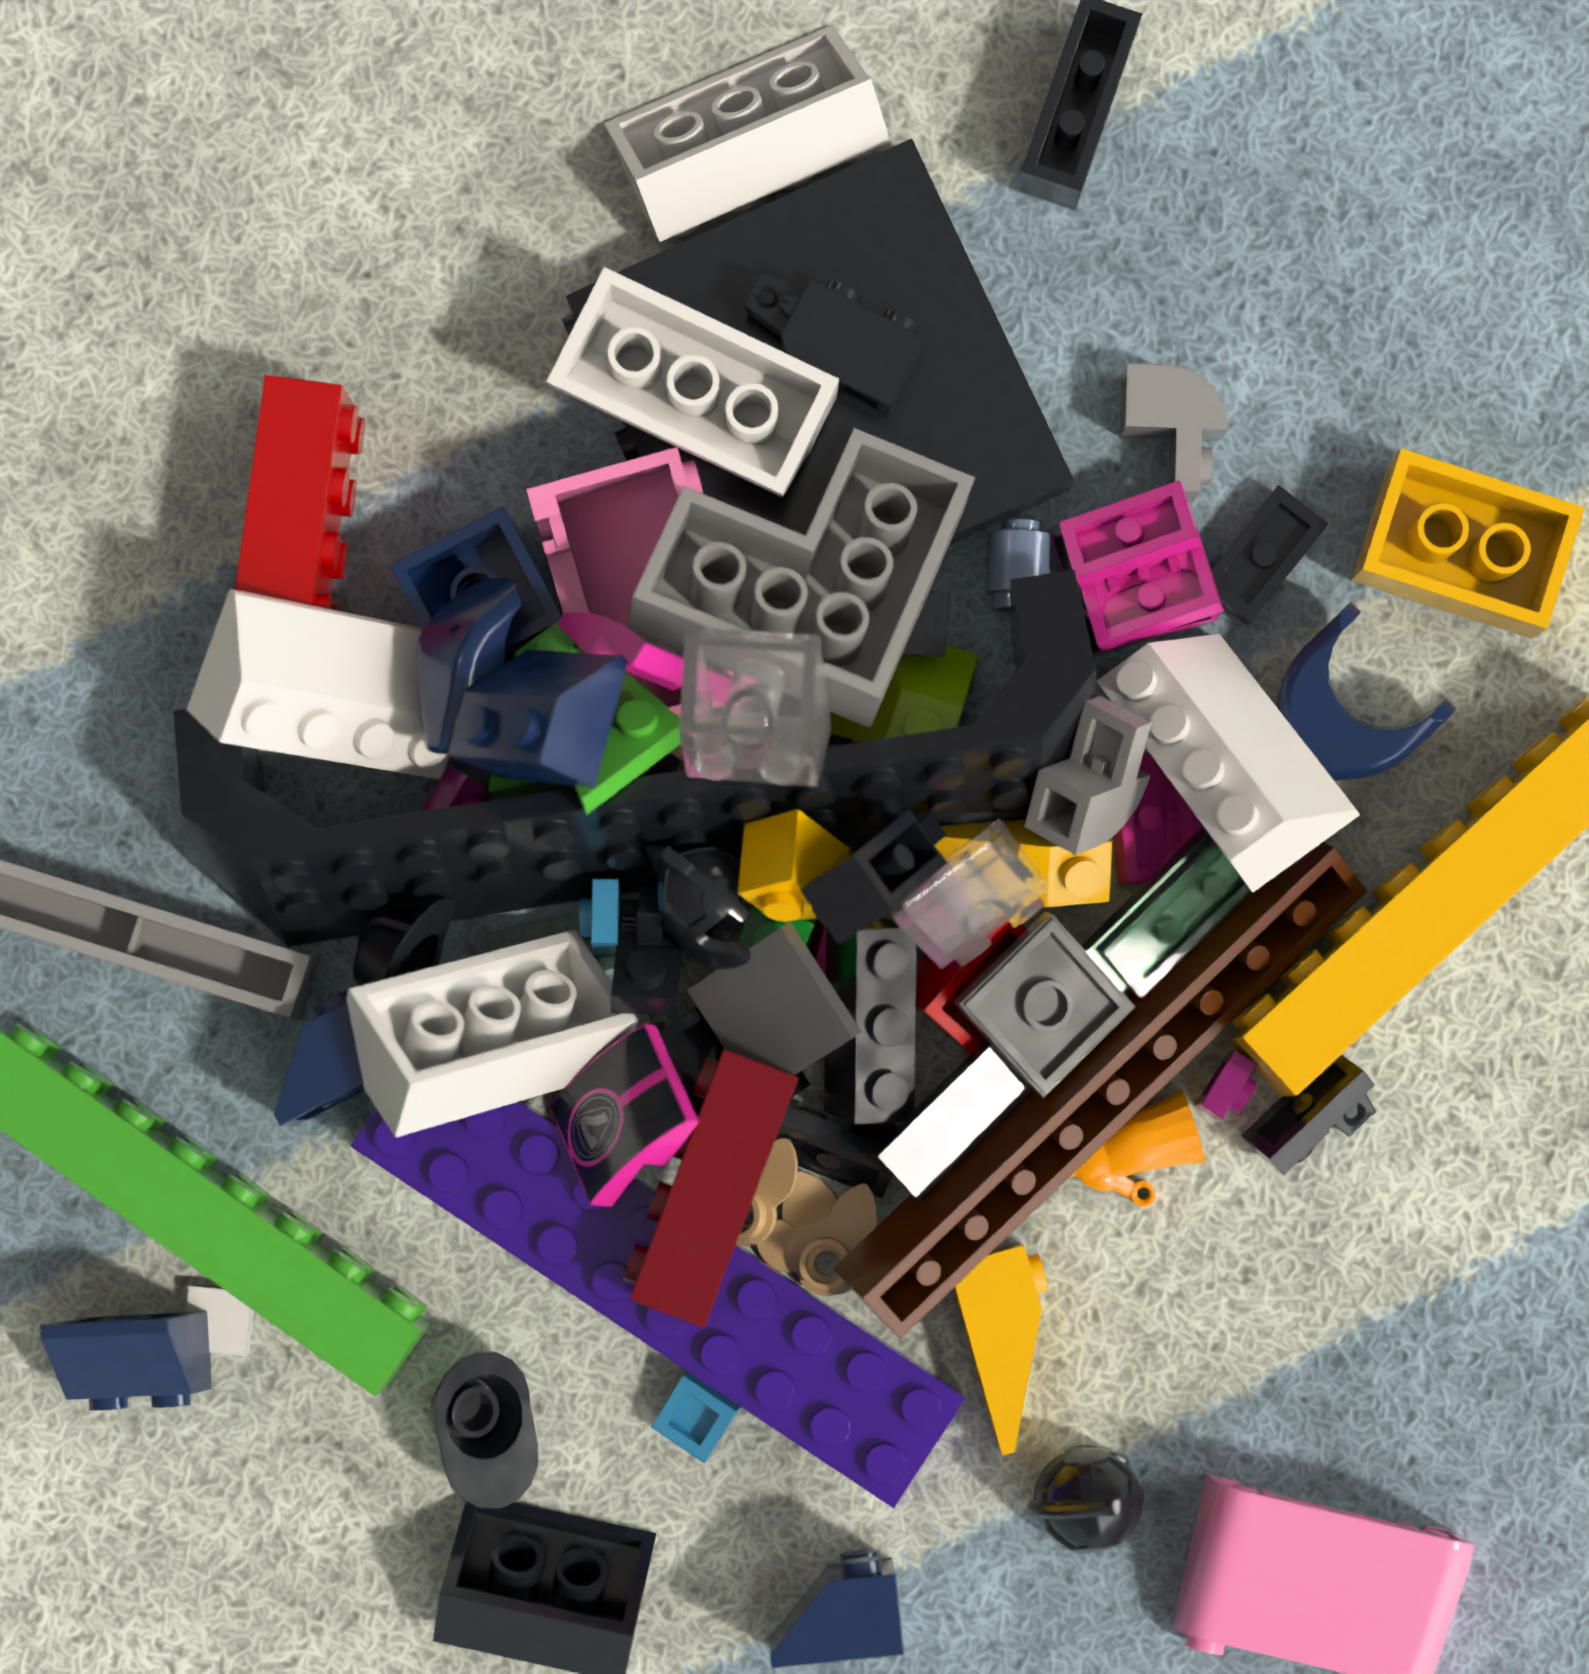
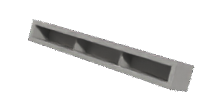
M0 860V928L297 1020L301 1019L320 959Z

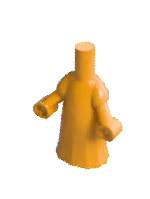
M1182 1088L1167 1098L1139 1110L1069 1178L1076 1177L1085 1186L1096 1191L1109 1192L1113 1190L1132 1200L1138 1206L1145 1207L1151 1205L1156 1198L1152 1184L1144 1180L1134 1182L1127 1178L1128 1175L1185 1164L1205 1163L1200 1138ZM1141 1187H1145L1149 1191L1146 1199H1139L1137 1196V1191Z

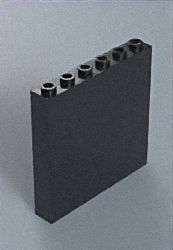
M912 138L617 272L782 351L781 337L745 311L747 298L762 272L804 287L808 286L811 278L825 286L829 280L841 282L862 296L861 305L882 316L885 310L889 309L908 317L920 327L917 334L926 338L924 352L889 418L837 392V398L809 455L783 497L678 448L681 462L694 459L704 495L806 536L854 428L975 477L965 509L949 546L1069 491L1074 482L1072 474ZM596 282L566 295L571 315L561 320L568 337ZM622 420L624 428L614 432L626 461L676 447Z

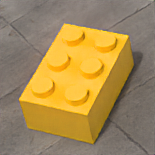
M1401 448L1387 464L1351 581L1532 639L1548 629L1585 507Z

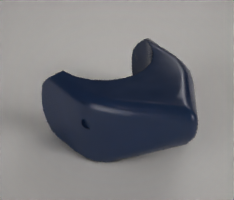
M491 578L466 588L442 608L422 630L417 641L416 669L423 738L426 749L432 753L448 755L455 729V721L460 711L464 692L506 664V635L512 618L522 605V596L513 579Z
M1352 602L1316 634L1292 660L1282 680L1277 704L1278 710L1334 781L1375 776L1395 767L1416 750L1457 709L1445 698L1428 713L1407 725L1379 727L1359 720L1342 706L1331 685L1329 662L1333 646L1338 637L1361 613Z

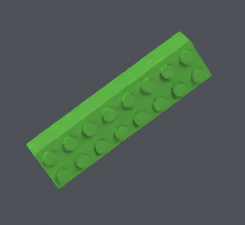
M16 1024L13 1028L0 1027V1130L373 1396L389 1387L433 1324L422 1316L427 1308L425 1303L398 1285H395L393 1289L388 1288V1290L382 1288L369 1278L375 1269L352 1251L344 1247L341 1251L335 1250L334 1252L327 1249L317 1241L322 1231L300 1214L292 1210L289 1214L284 1212L278 1214L264 1204L270 1196L265 1189L240 1173L236 1177L230 1174L226 1177L212 1167L218 1157L188 1136L184 1140L176 1136L172 1139L160 1130L166 1120L145 1104L136 1099L132 1103L125 1099L117 1100L108 1093L114 1084L111 1080L86 1063L82 1062L79 1066L71 1061L68 1064L56 1056L62 1048L61 1045L39 1029L31 1025L26 1029L19 1024Z

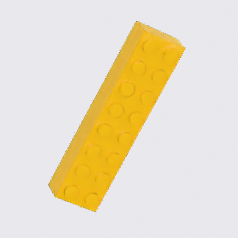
M1584 696L1559 718L1558 722L1565 729L1557 736L1553 731L1544 739H1537L1511 763L1518 771L1512 779L1504 775L1496 783L1494 781L1490 782L1465 805L1472 815L1464 823L1458 818L1450 825L1446 823L1418 848L1426 858L1416 867L1412 862L1403 868L1399 866L1372 890V893L1379 900L1369 910L1364 906L1356 911L1354 909L1351 910L1331 927L1325 934L1332 942L1328 948L1321 954L1316 949L1310 954L1306 952L1294 961L1278 977L1285 985L1273 998L1268 993L1262 998L1259 995L1232 1021L1238 1030L1227 1041L1238 1053L1257 1064L1254 1070L1279 1097L1297 1096L1589 827V697Z

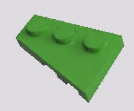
M558 620L514 652V655L517 657L527 649L584 652L557 624ZM626 671L595 787L574 785L586 815L689 738L685 722Z

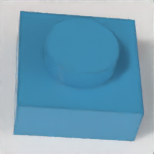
M593 879L592 898L580 899V937H591L594 956H615L616 946H618V925L621 906L619 879Z
M687 1371L681 1377L651 1428L702 1463H705L713 1455L742 1407Z

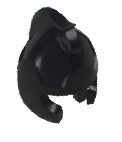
M648 845L645 848V853L652 868L659 876L657 893L660 916L674 939L691 957L704 966L715 969H732L746 964L751 957V953L743 945L735 940L724 941L711 938L717 925L726 915L737 922H744L750 914L749 910L740 903L744 898L738 894L741 860L727 851L712 846H696L675 852L670 846Z
M1077 1445L1066 1449L1063 1454L1054 1458L1044 1467L1036 1481L1033 1500L1027 1504L1026 1511L1033 1517L1038 1518L1042 1528L1063 1548L1081 1554L1104 1551L1121 1544L1137 1527L1143 1509L1144 1490L1133 1471L1128 1467L1129 1461L1125 1457L1102 1447Z

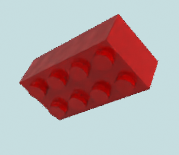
M265 375L235 590L340 611L338 604H332L331 594L333 579H344L348 560V543L340 541L342 516L352 517L356 502L357 482L355 479H349V463L351 454L361 455L365 436V418L358 417V407L353 404L343 385Z

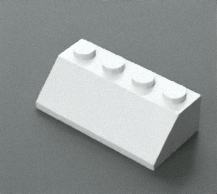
M833 25L604 123L641 209L659 242L671 237L688 235L705 222L728 212L746 210L753 206L758 199L786 187H797L806 184L816 174L844 162L859 161L871 154L874 149L891 142L871 79Z
M606 267L603 268L546 381L547 385L781 497H783L809 455L837 398L839 385L838 378Z
M229 589L187 707V711L219 742L434 779H441L450 757L447 754H435L428 751L424 743L416 669L417 641L422 633V628Z
M1220 634L1148 643L1097 680V683L1111 702L1152 723L1145 745L1146 750L1252 892L1256 891L1359 816L1356 808Z
M575 929L349 989L347 994V1003L365 1091L395 1137L563 1089L599 1054L635 1030L638 1019L634 1014L611 1012L612 982Z

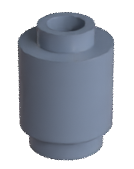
M1007 519L1002 521L1001 530L989 532L986 594L992 596V610L1011 613V579L1051 573L1052 535L1040 531L1039 521Z

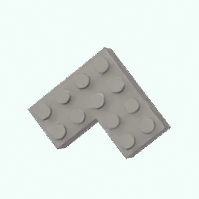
M854 428L806 536L684 486L632 597L628 627L673 645L696 657L871 728L963 514L975 477Z

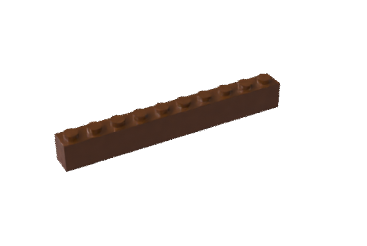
M1325 842L1320 843L1254 892L1243 882L1127 996L1135 1008L1044 1098L1032 1090L921 1201L909 1195L833 1268L861 1301L899 1339L914 1327L1367 892L1336 849Z

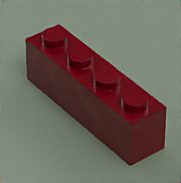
M724 1048L719 1061L706 1057L693 1091L694 1095L705 1098L697 1117L699 1122L673 1156L681 1160L672 1185L660 1181L646 1216L647 1219L658 1222L650 1245L647 1247L636 1243L623 1277V1281L634 1284L630 1296L631 1301L705 1328L798 1081L797 1076Z

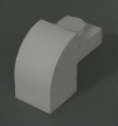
M1127 363L1121 379L1120 437L1170 439L1169 484L1180 480L1188 502H1194L1200 493V486L1210 485L1212 477V448L1202 447V440L1221 441L1228 430L1226 412L1222 401L1213 387L1191 370L1166 364Z
M1102 696L1087 700L1082 710L1070 759L1040 769L1038 772L1024 827L1074 855L1095 848L1111 839L1131 817L1149 782L1150 774L1139 769L1152 723Z

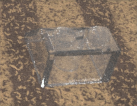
M687 627L684 641L679 728L687 777L774 783L778 785L818 786L831 732L820 635Z
M999 818L946 857L947 864L893 910L892 917L899 927L941 969L954 959L960 966H963L991 945L992 942L987 935L1008 920L1012 927H1016L1028 920L1044 906L1040 896L1048 891L1047 880Z

